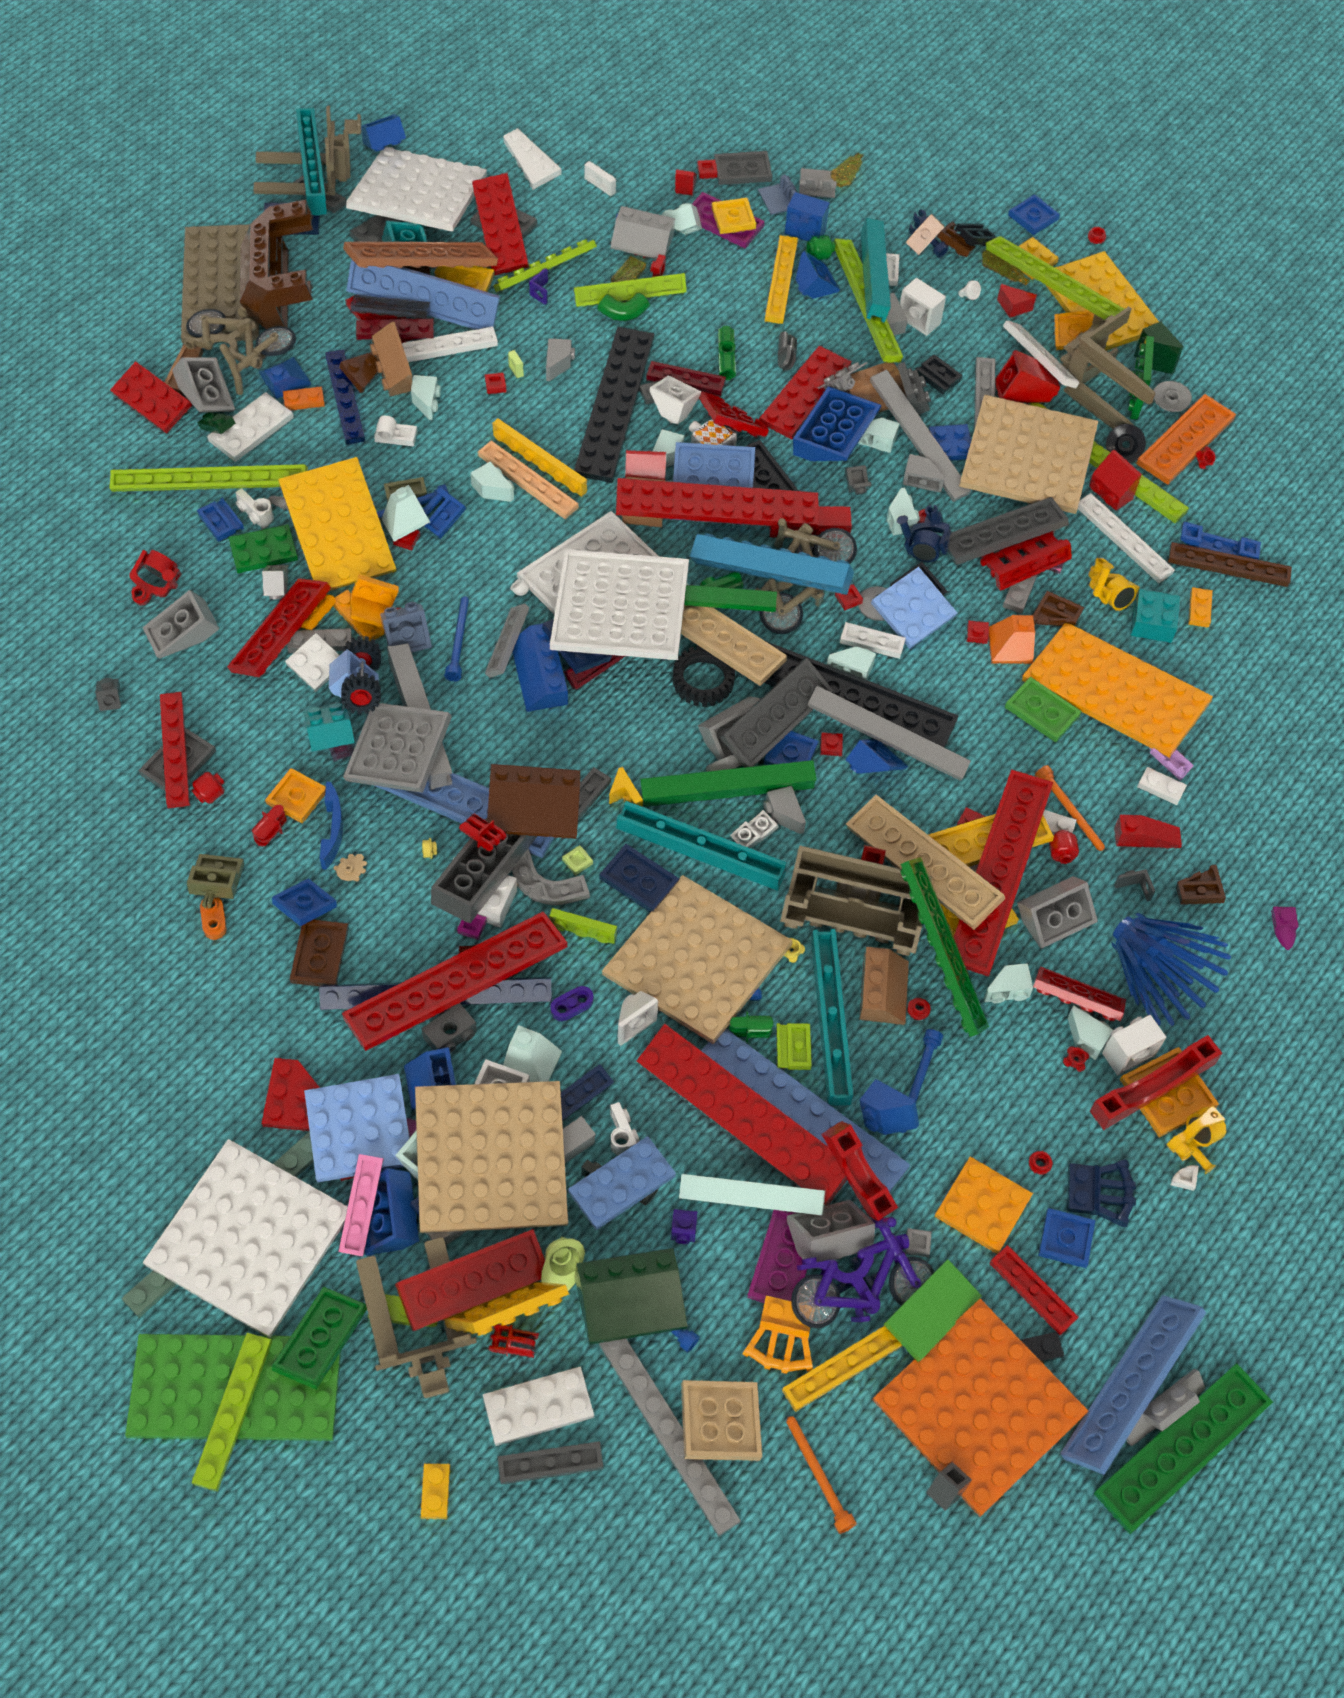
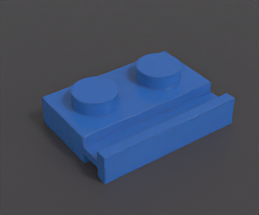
M223 497L220 498V501H214L197 510L198 516L218 542L235 534L237 530L244 529L243 523Z

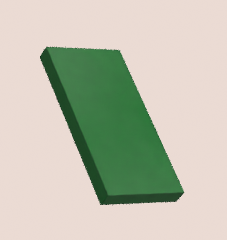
M323 1286L272 1364V1371L317 1390L367 1311L366 1304Z

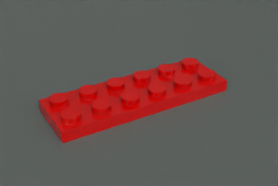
M508 173L472 181L486 247L498 258L497 266H491V269L494 270V276L513 272L521 268H529Z
M818 346L760 416L759 420L764 422L766 427L792 440L825 392L824 387L818 389L819 386L824 384L823 380L831 375L835 377L836 372L845 367L848 369L852 362Z
M298 578L227 666L230 672L260 678L273 660L278 657V654L285 645L290 642L296 631L302 627L308 616L314 612L320 601L325 598L331 589L328 582Z
M532 1229L397 1282L395 1285L413 1332L541 1280L545 1259L535 1232Z

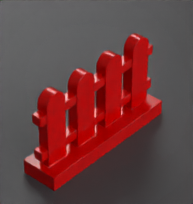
M1054 531L1001 549L997 553L992 552L981 556L980 564L988 566L991 570L990 575L996 578V587L1001 591L1072 559L1071 543L1067 539L1057 540L1053 536ZM1040 541L1045 547L1040 549L1036 542ZM1022 549L1027 555L1022 556L1018 551ZM1004 557L1009 563L1004 564L1000 559Z

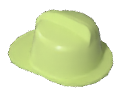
M561 1237L549 1244L545 1252V1263L541 1275L542 1282L565 1284L569 1291L575 1284L576 1263H582L584 1260V1246L578 1240L573 1238L567 1239L566 1237Z

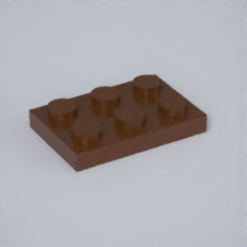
M313 919L301 926L289 979L290 983L318 987L320 985H337L349 930L348 923Z

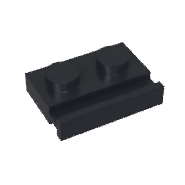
M957 224L955 231L960 232L959 235L970 246H986L987 242L997 238L989 229H984L983 224Z
M935 354L923 362L920 367L916 368L919 376L923 375L925 381L943 395L945 391L958 384L963 376Z

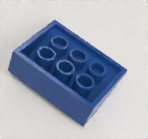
M828 386L794 436L793 455L809 461H847L879 412L881 405Z

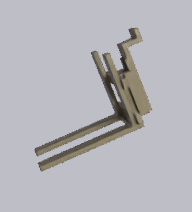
M326 106L328 137H325L326 153H320L321 165H326L327 183H324L325 195L335 196L336 179H339V182H347V178H350L349 134H361L362 123L360 114H357V120L345 119L343 134L335 136V121H331L330 106ZM257 151L256 163L302 164L301 153ZM254 182V194L305 195L304 183Z
M443 1237L425 1242L424 1245L430 1269L450 1262ZM370 1256L357 1260L358 1273L380 1365L375 1366L376 1371L412 1362V1367H408L410 1378L418 1376L425 1399L448 1393L449 1387L444 1368L451 1366L448 1356L443 1358L442 1353L477 1343L476 1338L472 1339L471 1334L463 1333V1331L456 1332L455 1329L447 1328L443 1319L447 1341L399 1353L376 1257ZM435 1360L437 1370L423 1374L421 1364Z

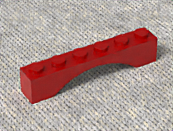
M1207 1035L1188 1046L1169 1062L1147 1076L1127 1086L1114 1089L1095 1100L1090 1113L1101 1128L1105 1130L1216 1065L1223 1053L1210 1036Z

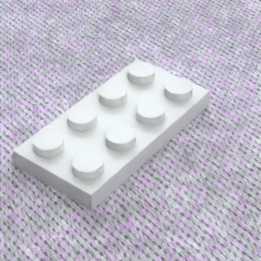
M265 392L233 416L236 424L223 434L212 432L207 436L208 441L236 462L293 419V412Z
M581 1366L482 1394L495 1446L594 1418Z

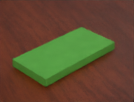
M947 1259L884 1323V1326L919 1362L956 1324V1320L973 1306L982 1295Z

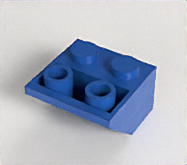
M396 114L367 123L361 127L363 144L375 151L383 150L389 144H400L401 140L406 138L400 117Z
M449 1047L424 1052L404 1065L412 1110H416L415 1087L456 1085Z

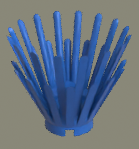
M1136 913L1138 918L1135 919L1128 916L1118 924L1112 936L1117 939L1116 945L1113 942L1111 944L1119 954L1131 996H1134L1136 1004L1139 1005L1137 989L1147 1015L1149 1016L1152 1013L1156 1023L1160 1026L1161 1021L1146 990L1149 991L1168 1023L1174 1026V1020L1165 1007L1162 996L1147 974L1148 972L1186 1020L1190 1019V1014L1176 998L1180 996V993L1162 972L1199 1007L1205 1008L1206 1003L1182 980L1191 985L1193 984L1191 977H1193L1215 993L1219 992V987L1175 956L1198 969H1203L1206 966L1224 976L1228 975V971L1168 940L1227 960L1231 959L1229 954L1175 934L1222 947H1227L1228 944L1218 941L1219 937L1178 928L1204 929L1192 923L1152 919L1140 913Z

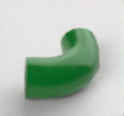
M636 293L627 302H619L607 294L598 304L597 310L613 320L625 322L634 320L642 315L649 308L650 303L641 293Z

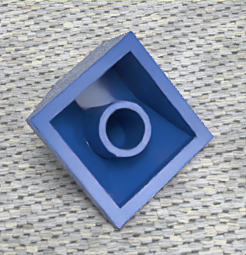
M804 251L801 254L796 275V281L799 285L798 290L804 296L808 295L813 299L839 292L840 288L827 265Z
M294 357L259 371L260 376L275 399L283 397V391L303 389L311 385L310 380Z
M876 739L860 740L845 759L850 764V768L858 774L904 770L908 767L889 748Z

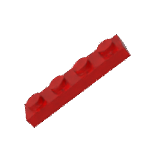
M1008 1245L990 1261L989 1264L1060 1336L1079 1318Z

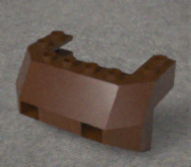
M306 200L269 206L250 224L241 245L240 304L246 309L247 314L265 329L276 326L288 328V305L313 300V285L311 281H307L306 270L289 272V250L283 239L284 235L313 230V215ZM278 330V331H277V332H282V333H287V334H288L287 331H283V330Z

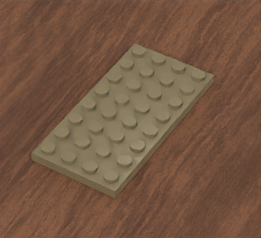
M250 224L185 227L181 322L182 343H184L183 335L193 337L186 329L187 321L193 314L201 310L216 309L221 311L226 318H240L238 308L241 306V245ZM216 313L202 314L191 322L190 328L194 333L202 334L201 316L207 315L208 317L221 318V316ZM248 314L249 319L253 320L256 324L253 334V340H256L260 335V324ZM220 332V333H218V334H226V335H228V334H230L231 332ZM238 338L236 341H245V338L243 340Z

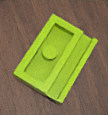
M777 1023V1068L811 1070L810 1024L787 1023V1025H780V1023Z

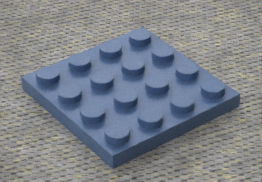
M676 442L673 482L753 488L755 447Z

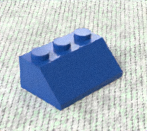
M390 1168L381 1172L364 1251L365 1255L403 1250L419 1241L416 1213L410 1206V1202L414 1200L410 1172Z

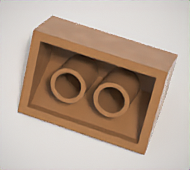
M391 322L372 336V344H370L372 356L376 355L377 362H375L377 371L382 373L384 378L381 379L384 391L388 390L390 397L410 392L412 386V373L395 322Z
M885 362L850 374L855 380V384L852 389L845 391L854 396L880 404L879 412L885 411L888 407L870 383V377L888 370L906 396L899 370L894 362Z
M866 947L863 958L859 1020L901 1025L906 1023L909 961L890 949Z

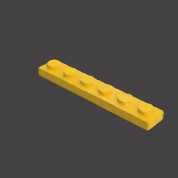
M782 235L779 237L765 322L779 324L784 322L798 238Z
M497 418L493 422V436L498 441L505 443L512 451L518 452L527 461L538 466L541 471L548 473L557 482L567 486L573 493H577L581 497L587 493L586 478Z
M883 1326L783 1387L782 1392L794 1411L797 1412L903 1345Z

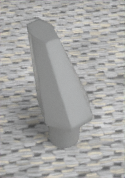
M270 496L267 498L272 505L288 510L284 497Z

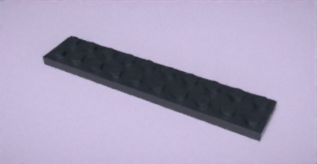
M617 327L574 471L584 478L613 483L655 333Z
M767 642L787 655L786 662L764 682L774 687L803 659L808 657ZM808 658L833 690L831 693L944 748L946 747L959 715Z

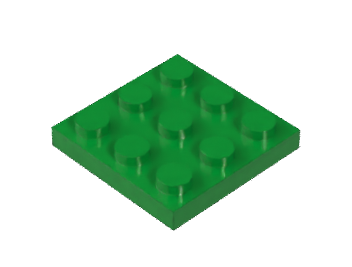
M1146 336L1144 344H1140L1138 353L1140 357H1136L1134 363L1135 370H1132L1148 386L1150 385L1154 347V337ZM1129 392V396H1132V398L1129 399L1127 410L1130 411V419L1138 420L1143 401Z

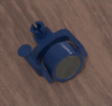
M932 505L925 508L926 518L924 523L913 525L911 530L907 522L908 517L906 515L899 516L896 522L901 526L906 540L904 545L908 555H912L915 559L922 562H934L938 559L941 551L943 555H947L951 528L949 524L943 522L942 514L938 511L936 505H933V508ZM937 533H943L942 538Z

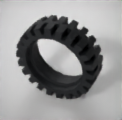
M697 646L696 650L690 647L688 652L686 650L683 651L674 663L673 686L676 693H679V697L681 699L686 697V702L689 704L693 701V705L698 706L700 702L702 707H707L709 702L711 706H714L716 701L721 703L723 698L727 699L729 693L733 690L735 669L700 646ZM707 662L716 665L722 670L724 680L718 687L701 690L692 687L685 681L683 676L685 669L695 663Z

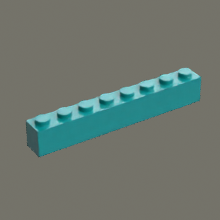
M296 108L306 201L312 215L327 214L314 108Z

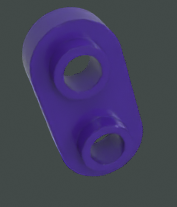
M579 986L555 998L550 1006L552 1017L558 1021H566L588 1010L594 1002L592 990L586 986ZM580 998L586 999L585 1002H579L578 1000ZM565 1009L566 1012L560 1013L558 1010Z

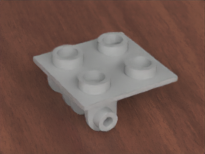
M801 168L799 193L807 196L835 198L837 171Z
M856 362L850 365L848 369L845 367L837 371L835 377L831 375L823 380L824 384L819 386L818 389L824 387L826 390L828 386L843 392L852 389L855 380L851 377L850 373L868 363L865 362L859 365Z

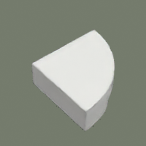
M1189 1165L1182 1168L1174 1175L1170 1185L1194 1191L1199 1166Z

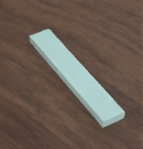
M682 1174L679 1198L823 1215L825 1191Z

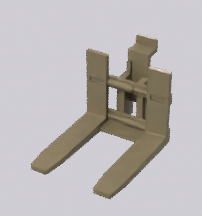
M1127 307L1116 316H1109L1105 320L1094 315L1093 325L1089 330L1080 333L1073 341L1064 346L1068 353L1060 359L1063 362L1062 365L1079 381L1077 388L1067 386L1064 388V392L1112 429L1122 424L1132 423L1085 385L1086 382L1103 372L1148 405L1153 402L1155 392L1142 379L1116 359L1119 349L1114 348L1110 352L1104 350L1108 336L1128 322L1132 309L1130 307Z

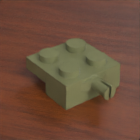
M199 854L196 865H192L187 880L189 894L205 896L202 903L204 908H207V906L211 908L215 897L234 899L244 867V860L242 858Z

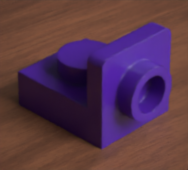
M673 1209L671 1240L684 1245L695 1242L698 1211Z

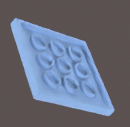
M399 1074L304 1090L317 1183L354 1176L359 1154L384 1158L381 1171L387 1168L404 1167L395 1157L410 1139Z

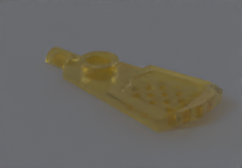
M857 153L855 156H850L831 171V179L836 181V186L842 188L852 184L863 163L861 158L864 155Z
M988 250L982 253V264L984 267L1014 282L1019 281L1024 285L1030 282L1029 279L1024 277V272Z

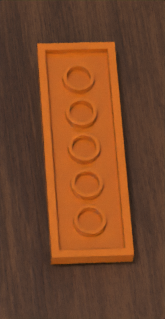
M1204 394L1138 458L1136 464L1168 485L1196 458L1197 451L1204 450V447H1207L1235 419L1236 414Z

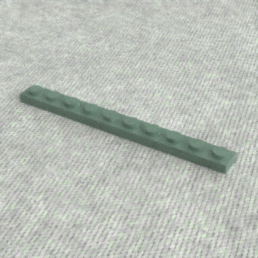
M310 1131L273 1164L295 1177H298L314 1162ZM152 1271L121 1299L140 1318L177 1284Z

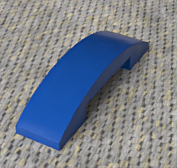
M1185 521L1182 523L1180 539L1189 546L1259 559L1261 542L1244 537H1241L1239 541L1202 532L1203 526Z
M326 782L325 790L327 812H332L330 839H321L320 862L322 869H327L335 859L343 836L341 806L337 792L331 782Z

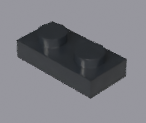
M1057 1332L1021 1339L1041 1362L1060 1359L1065 1356Z

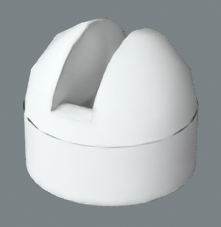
M519 578L512 584L510 589L516 595L523 596L527 594L529 586L523 578Z

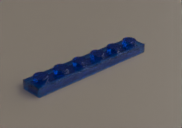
M344 349L325 352L345 444L365 442L352 382L339 368L340 362L346 360Z

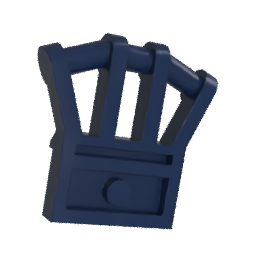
M1121 1160L1102 1167L1070 1163L1068 1166L1067 1212L1099 1215L1121 1227H1127L1130 1221L1128 1217L1133 1206L1136 1205V1198L1134 1197L1136 1182L1133 1181L1128 1169L1130 1166L1128 1160ZM1119 1171L1123 1181L1101 1179V1175ZM1101 1188L1124 1190V1197L1102 1195ZM1100 1204L1122 1206L1119 1214H1116L1100 1206Z

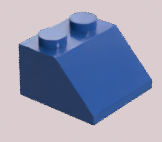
M877 1079L874 1080L860 1098L864 1124L872 1132L877 1131L887 1135L917 1129L919 1126L916 1101Z

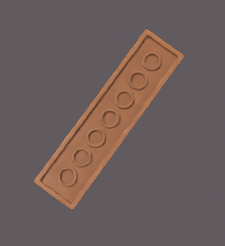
M344 242L343 247L345 252L361 268H368V266H377L379 268H385L386 266L403 268L404 266L420 268L421 266L433 268L438 266L450 268L455 266L468 268L481 266L487 268L489 266H497L498 260L482 242Z

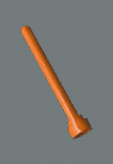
M1049 765L1040 768L1034 776L1053 782L1051 791L1072 818L1076 819V823L1096 849L1103 851L1105 849L1104 843L1056 783L1053 770Z
M789 1416L786 1423L835 1514L834 1526L839 1534L852 1529L857 1525V1522L852 1514H849L847 1510L844 1511L795 1417Z

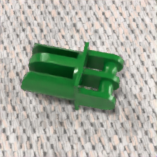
M746 1011V1017H733L730 1020L729 1031L737 1037H746V1042H748V1038H769L772 1034L774 1021L768 1015L750 1016L748 1011Z

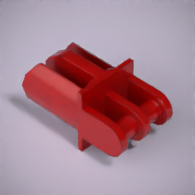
M275 805L268 813L262 811V819L252 829L255 843L258 846H266L278 832L283 834L282 826L286 823L287 819L282 805Z
M475 813L459 826L460 831L478 842L477 848L483 847L487 851H492L494 845H499L500 840H504L507 837L502 829L494 825V820L489 823Z
M497 1324L493 1326L495 1331L494 1335L490 1337L492 1344L488 1346L489 1351L506 1354V1356L514 1354L534 1358L535 1352L532 1350L535 1349L536 1342L534 1340L538 1339L539 1333L515 1329L512 1325L502 1326ZM502 1332H508V1337L501 1336ZM499 1343H506V1348L499 1347Z

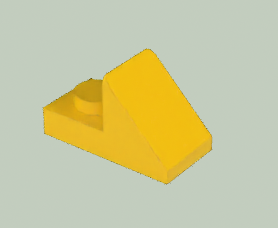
M618 768L609 793V804L623 799L624 803L628 801L643 807V799L624 768Z

